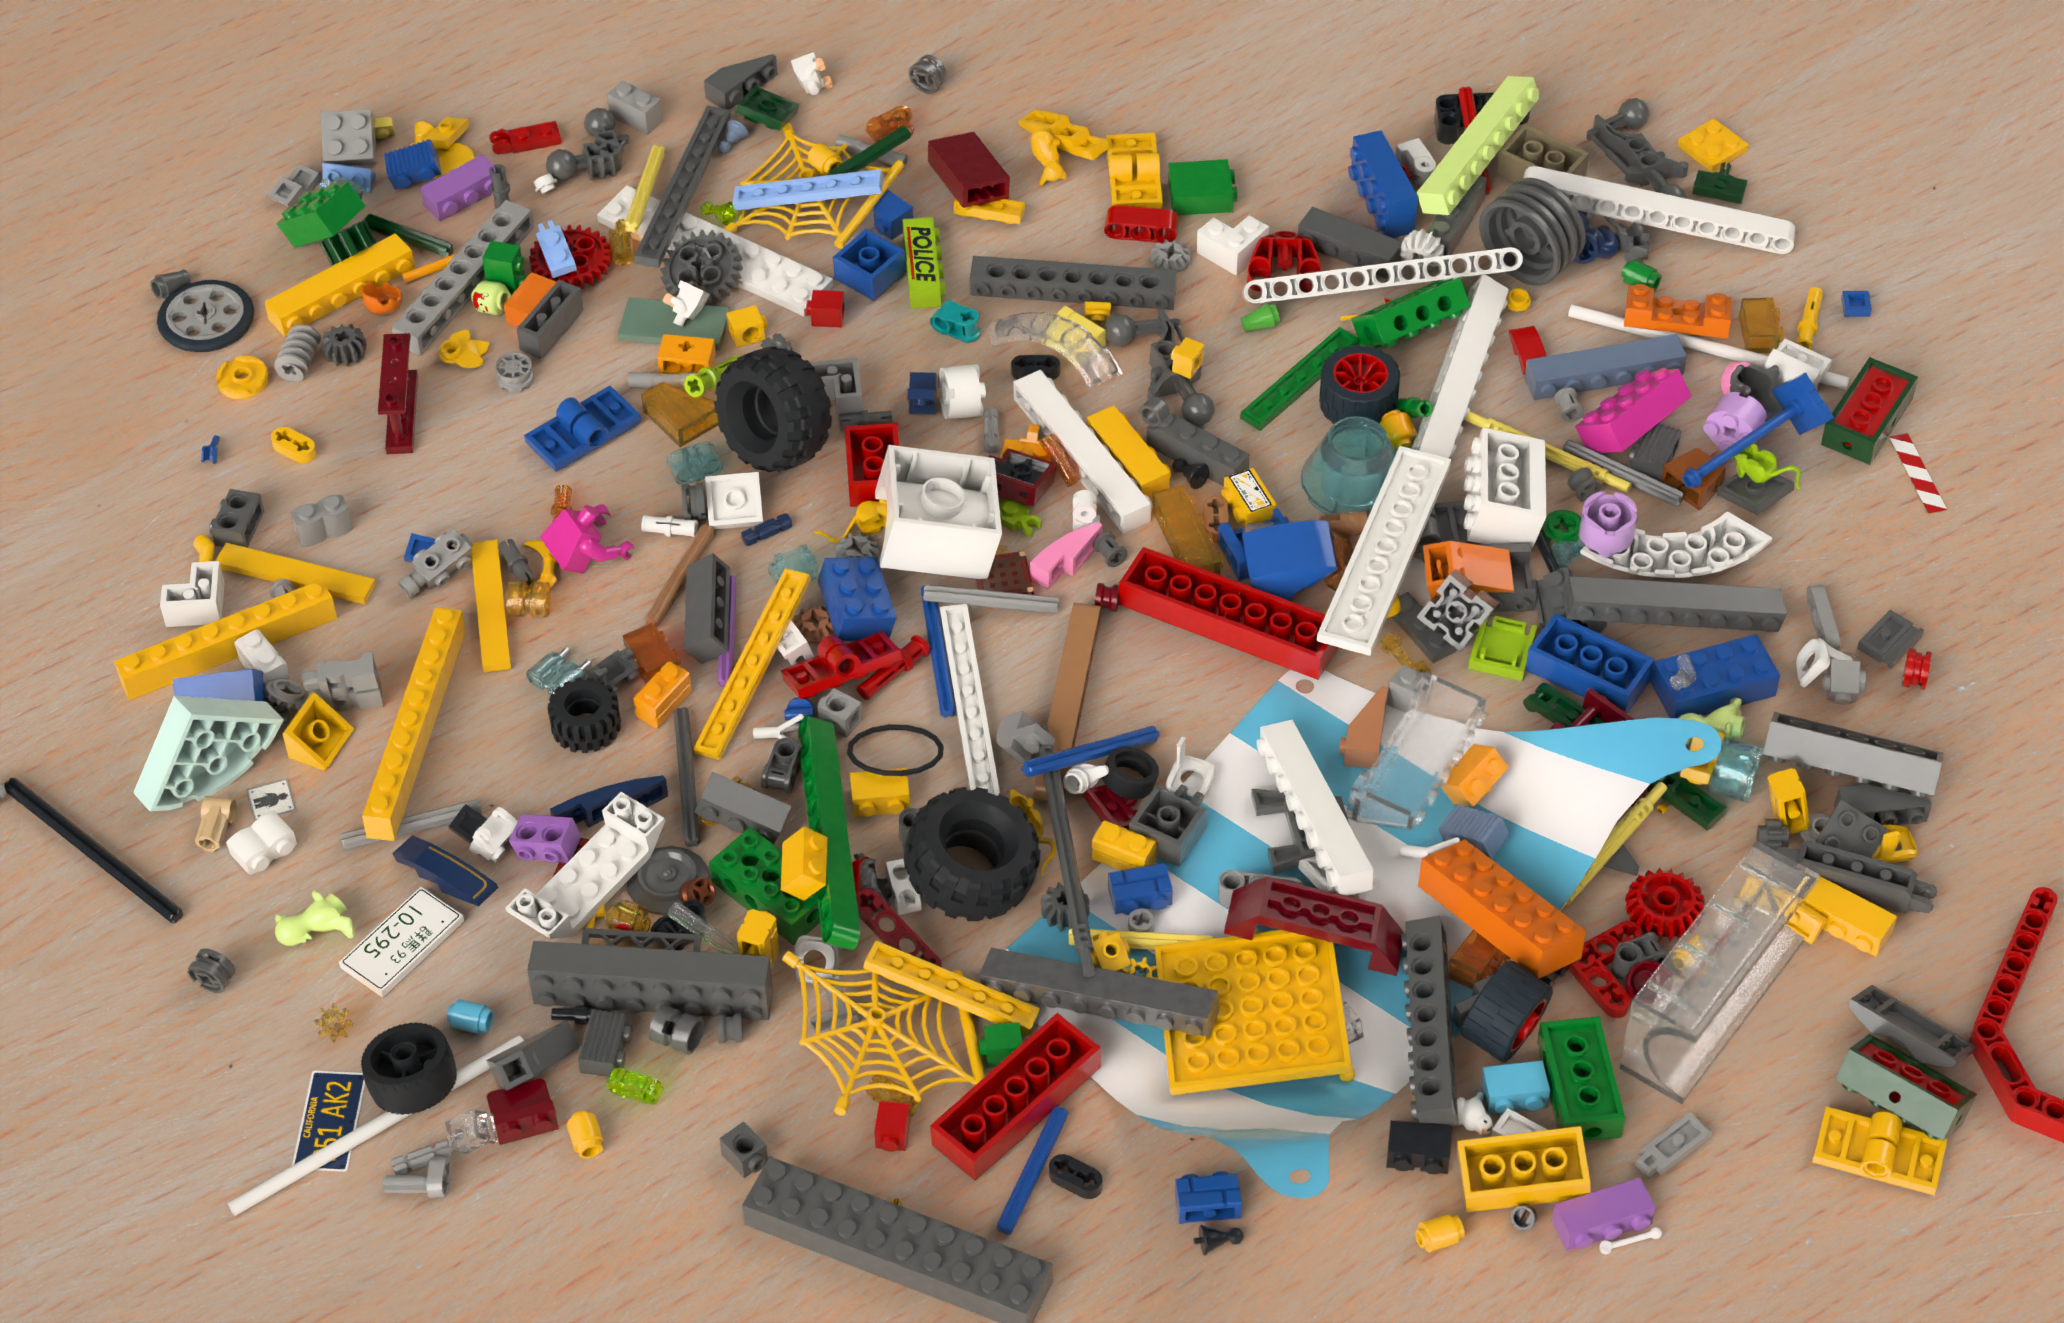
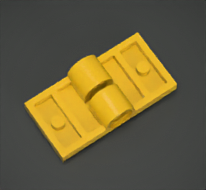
M1155 133L1106 135L1110 146L1107 149L1112 206L1121 205L1162 209L1159 153H1157Z
M1826 1106L1812 1162L1935 1195L1948 1139L1944 1141L1933 1139L1924 1132L1902 1127V1120L1897 1115L1889 1112H1877L1873 1114L1872 1118Z

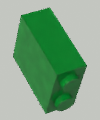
M1228 159L1168 163V185L1172 211L1178 215L1233 212V202L1238 201L1237 186L1232 187V184H1235L1234 169L1229 168Z

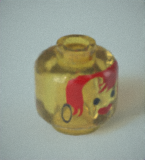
M620 900L609 907L605 923L609 930L648 932L651 926V919L649 918L647 908L643 905Z

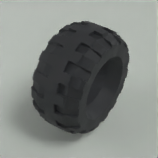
M776 346L752 351L730 362L721 374V381L717 383L715 390L717 395L715 413L718 415V426L727 440V445L738 454V458L746 465L752 464L754 469L767 472L788 470L814 458L815 453L820 451L829 437L827 431L831 428L832 423L830 398L826 394L825 384L821 376L818 377L812 364L808 360L801 359L802 356L785 348L777 349Z
M960 787L950 790L948 794L943 792L933 797L924 808H920L911 824L905 841L903 860L907 874L910 875L909 881L917 894L922 893L924 895L923 899L926 904L933 909L937 907L945 911V916L954 919L960 916L966 917L967 921L983 920L984 916H987L988 919H993L1006 914L1008 910L1016 907L1024 899L1035 879L1040 863L1041 850L1038 849L1039 838L1034 825L1027 823V814L1020 806H1013L1009 801L1010 799L1000 793L998 796L988 793V789L976 787L974 790H967L966 787ZM956 846L976 849L989 859L993 868L988 870L968 868L955 861L947 849Z

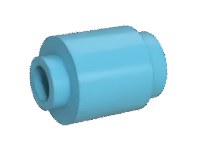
M460 999L455 1004L450 1005L447 1013V1021L450 1022L451 1028L476 1034L488 1033L494 1018L493 1009H488L487 1005Z

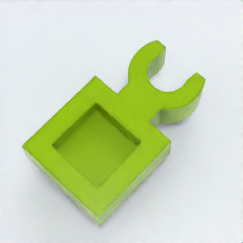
M1005 499L999 505L1001 525L1014 532L1019 527L1025 536L1032 537L1033 528L1030 526H1035L1038 529L1042 527V520L1038 516L1030 515V509L1019 502Z

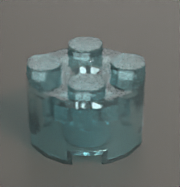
M1724 738L1708 792L1748 803L1764 749Z

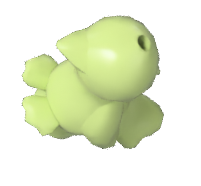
M1735 697L1731 699L1729 705L1713 711L1707 717H1702L1701 714L1687 713L1678 718L1698 721L1712 726L1716 731L1726 733L1725 747L1727 749H1730L1732 745V738L1741 739L1743 737L1746 722L1745 717L1741 716V699ZM1693 738L1687 740L1686 745L1692 742Z
M314 890L312 892L314 903L303 913L294 916L276 914L275 936L281 944L286 946L306 943L307 939H312V936L309 934L311 931L329 932L339 930L348 938H354L355 935L352 920L349 917L342 916L347 910L346 906L333 894H329L324 899L320 893Z

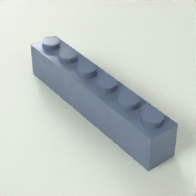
M1674 334L1529 359L1526 362L1525 380L1534 400L1551 398L1560 389L1566 387L1574 388L1578 393L1624 385L1632 382L1638 372L1646 369L1649 371H1657L1661 368H1666L1667 370L1679 369L1682 375L1684 374L1687 355L1678 335Z

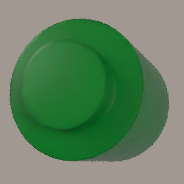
M1636 259L1632 260L1631 263L1627 262L1621 273L1624 283L1633 286L1644 284L1654 288V292L1662 278L1657 269Z

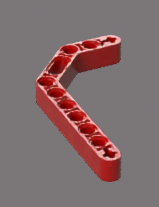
M2038 887L2032 891L1976 1018L1969 1042L1977 1046L1972 1054L2008 1118L2017 1125L2064 1143V1100L2035 1088L2003 1032L2052 920L2058 900L2053 890L2046 887ZM1994 1060L2004 1064L2013 1082L2004 1078Z

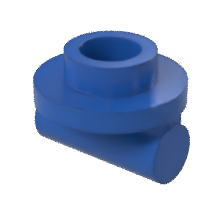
M796 697L788 703L787 709H785V720H790L799 714L814 717V705L807 698L799 699Z

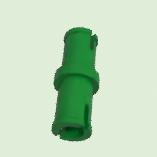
M1417 397L1399 398L1396 410L1409 414L1411 418L1429 417L1433 411V406L1429 401H1422Z

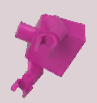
M600 504L596 507L585 505L581 511L565 509L540 536L562 570L584 573L591 558L597 562L616 559L620 555L625 560L631 558V554L627 551L631 548L634 549L635 546L630 541H625L617 547L615 545L604 547L599 543L601 534L593 522L596 521L599 525L606 524V520L601 514L611 515L605 505Z

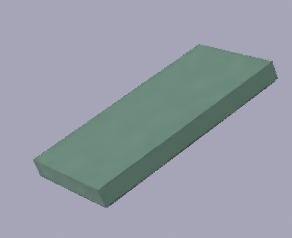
M629 297L618 331V339L661 344L663 334L710 338L715 340V350H720L727 326L726 313L730 312L729 307L704 305L703 309L693 320L687 318L683 327L673 323L677 313L673 311L672 306L661 300Z

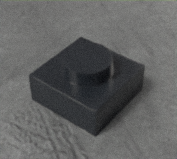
M465 804L448 826V829L471 844L474 840L475 831L485 823L487 818Z

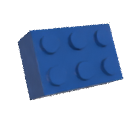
M877 557L825 558L818 577V584L835 636L841 638L842 641H857L883 631L890 638L897 616Z

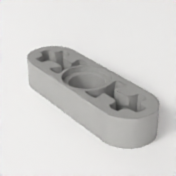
M1824 585L1808 586L1807 604L1817 638L1823 639L1826 644L1839 651V633Z

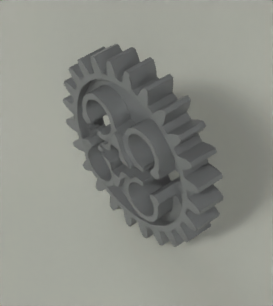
M702 229L699 236H696L692 231L690 239L681 236L683 243L673 242L676 249L674 251L667 250L670 258L663 259L666 267L660 268L663 274L661 280L667 292L676 297L680 292L678 287L680 281L686 283L690 279H695L697 284L701 286L703 279V284L709 294L706 302L713 306V299L716 298L719 302H722L721 295L723 293L728 296L731 295L728 290L729 287L737 288L734 280L742 278L739 271L743 270L741 264L743 259L740 253H738L739 250L736 244H733L731 238L726 239L723 233L716 236L714 230H711L707 236ZM696 245L705 247L711 257L718 256L711 259L707 257L705 252H702L701 255ZM693 281L687 283L696 287Z

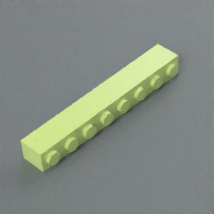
M1506 77L1417 191L1423 213L1450 215L1538 101L1539 90L1536 88L1534 77Z

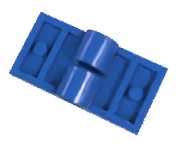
M608 386L582 402H579L574 397L565 399L558 406L556 417L524 435L525 442L557 472L641 423V414L615 389Z

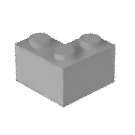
M857 358L810 362L815 368L814 371L818 377L821 376L830 401H835L837 420H839V414L863 413Z

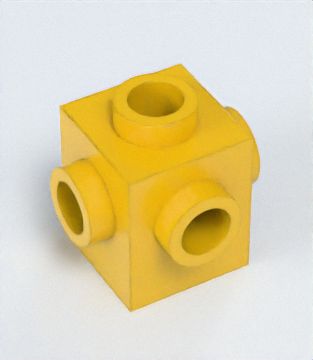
M1105 931L1092 937L1094 967L1122 972L1123 968L1131 966L1128 957L1130 955L1129 945L1125 938L1121 939L1119 932L1110 935L1109 931Z

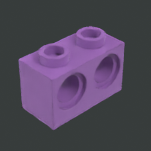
M521 814L509 842L518 859L568 863L572 859L582 836L573 818Z

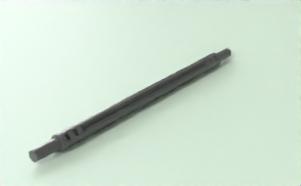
M1041 725V727L1049 733L1048 726ZM1043 744L1038 750L1040 757L1056 753L1055 747L1050 744ZM1058 769L1044 773L1043 777L1076 953L1080 955L1083 975L1085 977H1092L1095 975L1092 958L1094 948Z

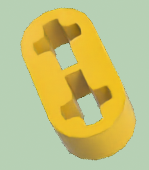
M288 427L277 428L271 433L273 448L278 453L301 464L309 463L316 458L315 443L307 436Z

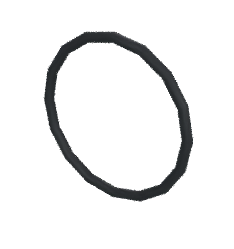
M888 724L871 727L858 733L848 743L847 755L854 765L866 772L882 776H906L921 773L934 767L943 757L944 745L936 735L923 728L910 725ZM907 730L923 734L932 739L938 747V754L931 762L918 768L902 771L882 770L867 766L857 760L853 754V747L861 738L875 732Z

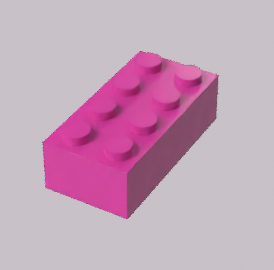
M1661 368L1657 371H1649L1648 369L1640 371L1634 376L1635 379L1632 382L1617 389L1618 393L1601 401L1599 408L1586 413L1583 416V420L1575 426L1584 446L1598 453L1622 452L1692 397L1679 369L1667 370L1666 368Z

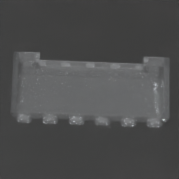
M1425 671L1413 690L1410 708L1371 770L1363 769L1351 788L1346 811L1347 817L1355 822L1409 830H1413L1415 826L1420 827L1427 815V811H1425L1427 806L1433 807L1438 798L1440 785L1445 787L1452 773L1450 771L1451 767L1459 765L1464 754L1462 749L1464 746L1470 747L1476 734L1475 728H1481L1488 714V712L1484 711L1487 699Z

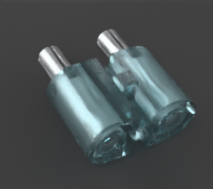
M565 646L557 653L549 652L526 672V675L531 684L541 690L548 688V694L551 695L555 694V689L558 686L564 687V683L567 681L574 682L575 678L585 680V672L592 667V662L589 659H585L579 665L571 661L564 663V659L571 654L570 649Z

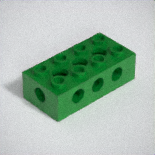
M1458 277L1435 281L1351 318L1357 337L1360 339L1361 346H1371L1374 349L1380 347L1387 348L1397 344V339L1403 337L1407 339L1420 334V329L1426 327L1430 329L1442 324L1441 320L1448 318L1450 320L1463 315L1462 310L1471 305L1461 278Z
M751 827L709 861L713 884L747 910L766 911L774 915L778 934L793 946L800 936L807 935L820 923L817 892L803 901L782 891V851Z
M1600 1016L1540 1022L1537 1045L1546 1072L1557 1128L1581 1126L1584 1142L1622 1138L1625 1114Z

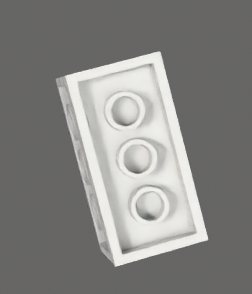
M1482 428L1479 438L1475 437L1473 440L1471 457L1467 456L1464 463V472H1467L1464 482V491H1467L1464 501V510H1467L1464 520V529H1467V541L1480 544L1530 543L1532 551L1546 519L1545 440Z

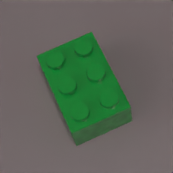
M335 182L325 189L322 186L312 193L307 191L298 198L299 203L295 207L293 205L287 208L281 214L283 218L276 224L295 248L335 236L366 205L348 182L341 184Z

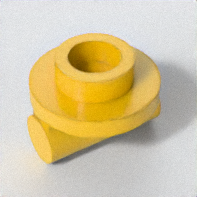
M1084 302V317L1091 322L1102 324L1105 323L1106 319L1110 318V302Z

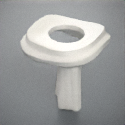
M1821 638L1810 640L1797 655L1796 667L1800 686L1805 688L1821 672L1825 671L1830 665V658L1832 660L1853 661L1852 657L1829 646ZM1815 653L1814 661L1808 669L1806 662Z
M1181 737L1176 744L1177 759L1166 780V787L1170 792L1175 793L1181 784L1184 785L1180 779L1182 774L1187 771H1196L1202 776L1203 780L1196 787H1187L1188 793L1186 798L1191 799L1197 791L1203 795L1206 794L1214 779L1216 770L1211 762L1192 756H1185L1186 738Z

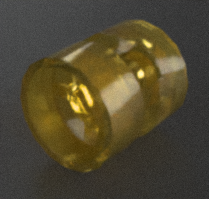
M509 581L507 588L508 616L524 617L527 613H530L532 617L549 616L551 603L549 582L533 581L531 585H527L525 581Z

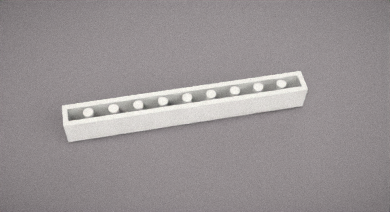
M1484 273L1469 289L1467 297L1471 306L1462 310L1463 315L1459 317L1429 399L1433 406V411L1429 417L1424 416L1412 446L1414 450L1450 459L1457 448V445L1454 443L1463 431L1461 423L1467 417L1470 408L1467 406L1476 394L1474 386L1482 377L1481 367L1486 363L1489 357L1487 350L1491 347L1496 337L1493 333L1502 321V318L1499 316L1508 304L1506 296L1509 289Z

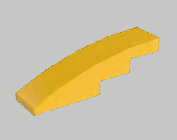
M1034 109L1018 121L1019 126L1031 134L1038 131L1050 133L1055 139L1060 140L1061 144L1058 149L1079 157L1094 160L1110 148L1107 139L1090 136L1087 127L1070 124L1068 115Z

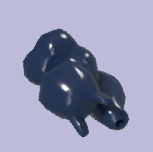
M1578 210L1584 224L1586 240L1582 252L1573 262L1585 264L1598 257L1610 259L1615 256L1620 246L1618 236L1606 225H1601L1597 229L1595 227L1590 228L1587 212Z

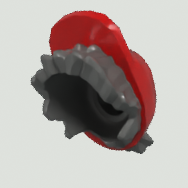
M863 853L855 854L854 858L856 860L852 862L856 894L862 889L874 890L891 906L888 898L891 897L892 892L891 889L885 888L888 879L877 878L876 860L865 857ZM862 899L860 906L862 908L867 906L871 908L872 900L868 899L865 901Z

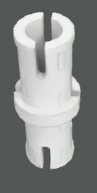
M644 515L641 528L643 532L663 533L667 537H672L673 534L694 537L698 531V521L675 519L672 515H668L666 518Z

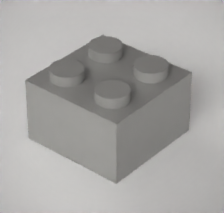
M371 109L320 112L323 162L347 166L377 164L375 117Z

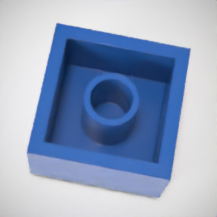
M864 229L833 256L834 279L874 301L906 273L905 250L868 229Z

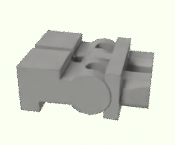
M372 651L361 653V659L351 661L330 660L327 663L325 660L317 661V670L303 672V685L305 691H308V697L312 692H315L335 711L349 710L353 706H359L360 710L384 707L382 684Z

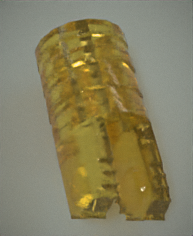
M624 218L618 219L615 223V230L611 229L608 234L612 250V260L615 264L621 266L628 265L634 261L631 232L625 230L626 220Z

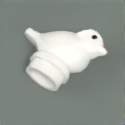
M1075 764L1064 776V787L1071 794L1084 793L1087 789L1094 787L1100 778L1106 776L1109 773V768L1106 765Z
M1478 1092L1474 1098L1468 1100L1462 1097L1457 1099L1459 1125L1457 1126L1463 1124L1467 1130L1477 1131L1481 1135L1491 1133L1493 1122L1486 1114L1482 1104L1484 1099L1483 1092Z

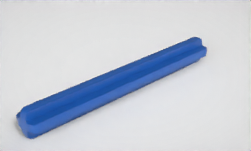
M1060 1106L1053 1107L997 1223V1230L1006 1235H1010L1013 1232L1068 1116L1066 1109Z

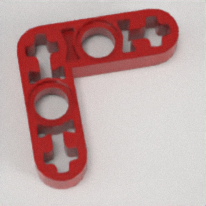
M1632 921L1621 922L1584 942L1582 957L1579 959L1580 962L1576 963L1575 961L1568 968L1570 973L1604 1013L1612 1018L1624 1017L1629 1011L1631 999L1628 992L1605 966L1613 962L1616 947L1619 945L1618 942H1627L1642 936L1641 927H1638ZM1601 944L1609 945L1613 949V951L1610 953H1602L1597 949V946ZM1596 977L1602 978L1607 984L1603 987H1597L1591 983V980Z

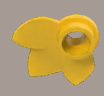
M468 329L461 330L452 334L449 340L441 344L439 358L445 363H456L463 368L479 367L483 364L481 357L487 353L490 343L470 339Z

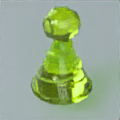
M704 202L701 206L703 214H714L725 226L734 222L737 215V210L734 209L732 202L713 206V203Z

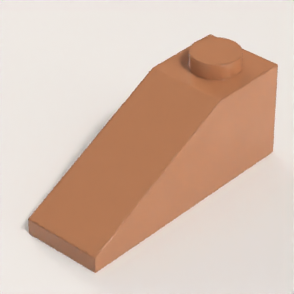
M1382 686L1349 724L1347 737H1341L1339 754H1344V766L1378 770L1388 687Z

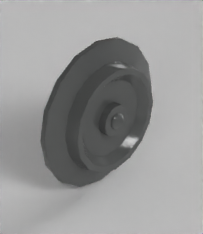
M675 846L655 848L650 859L627 881L628 894L634 903L645 911L667 915L683 904L679 897L681 885L685 881L700 877L710 879L709 871L702 858L689 849Z

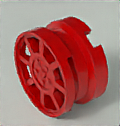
M1908 648L1902 687L1909 688L1911 685H1920V690H1925L1932 652L1927 651L1926 655L1922 657V653L1917 652L1916 649Z

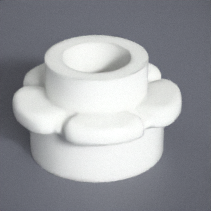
M551 173L536 179L533 182L536 187L535 191H541L542 194L552 191L556 188L554 183L557 182V179H554Z

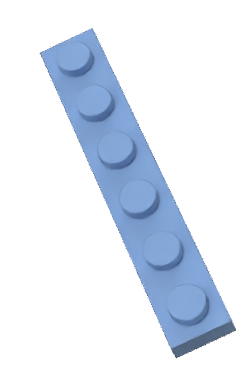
M878 169L735 186L732 203L735 210H748L759 207H774L785 204L879 194L882 191L883 174L882 170Z

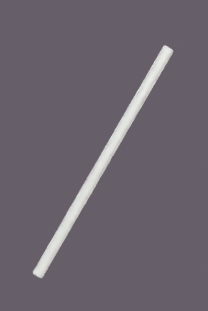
M1573 304L1568 314V317L1647 338L1677 334L1682 346L1685 348L1738 362H1749L1762 368L1769 357L1683 333L1624 327L1625 318ZM1827 371L1819 383L1847 390L1850 377Z
M518 1035L459 1069L452 1091L488 1071L490 1068L486 1060L523 1042L522 1037ZM385 1112L228 1202L231 1212L234 1216H237L411 1114L401 1115Z

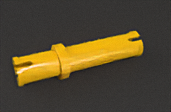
M1818 287L1809 289L1802 320L1799 321L1797 326L1799 333L1797 344L1811 350L1814 336L1818 332L1817 321L1823 297V290Z

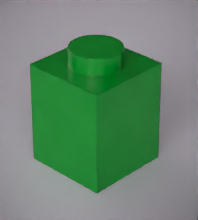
M1020 1022L984 1026V1038H979L980 1056H986L987 1067L998 1066L1022 1044Z

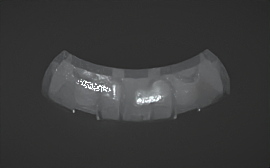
M1026 312L1005 316L990 323L989 334L993 347L1018 340L1032 341L1049 346L1064 355L1077 368L1088 387L1101 385L1122 375L1117 362L1108 349L1103 347L1092 336L1090 331L1067 318L1044 312Z

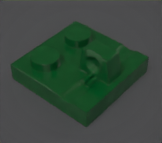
M755 86L737 104L735 113L744 115V119L756 124L759 122L769 129L780 131L798 113L800 104Z

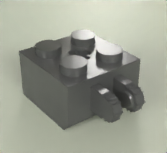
M1181 784L1174 794L1159 787H1154L1129 823V830L1139 833L1144 837L1157 840V857L1180 867L1207 828L1208 809L1200 806L1204 795L1197 791L1191 800L1188 801L1185 799L1188 793V788L1185 785Z

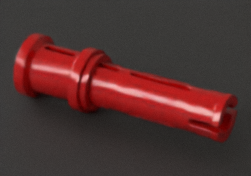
M913 635L910 642L900 649L903 659L895 662L889 668L878 669L868 679L858 685L856 689L859 695L868 701L902 671H910L914 667L915 662L921 657H927L931 653L927 642L919 635Z

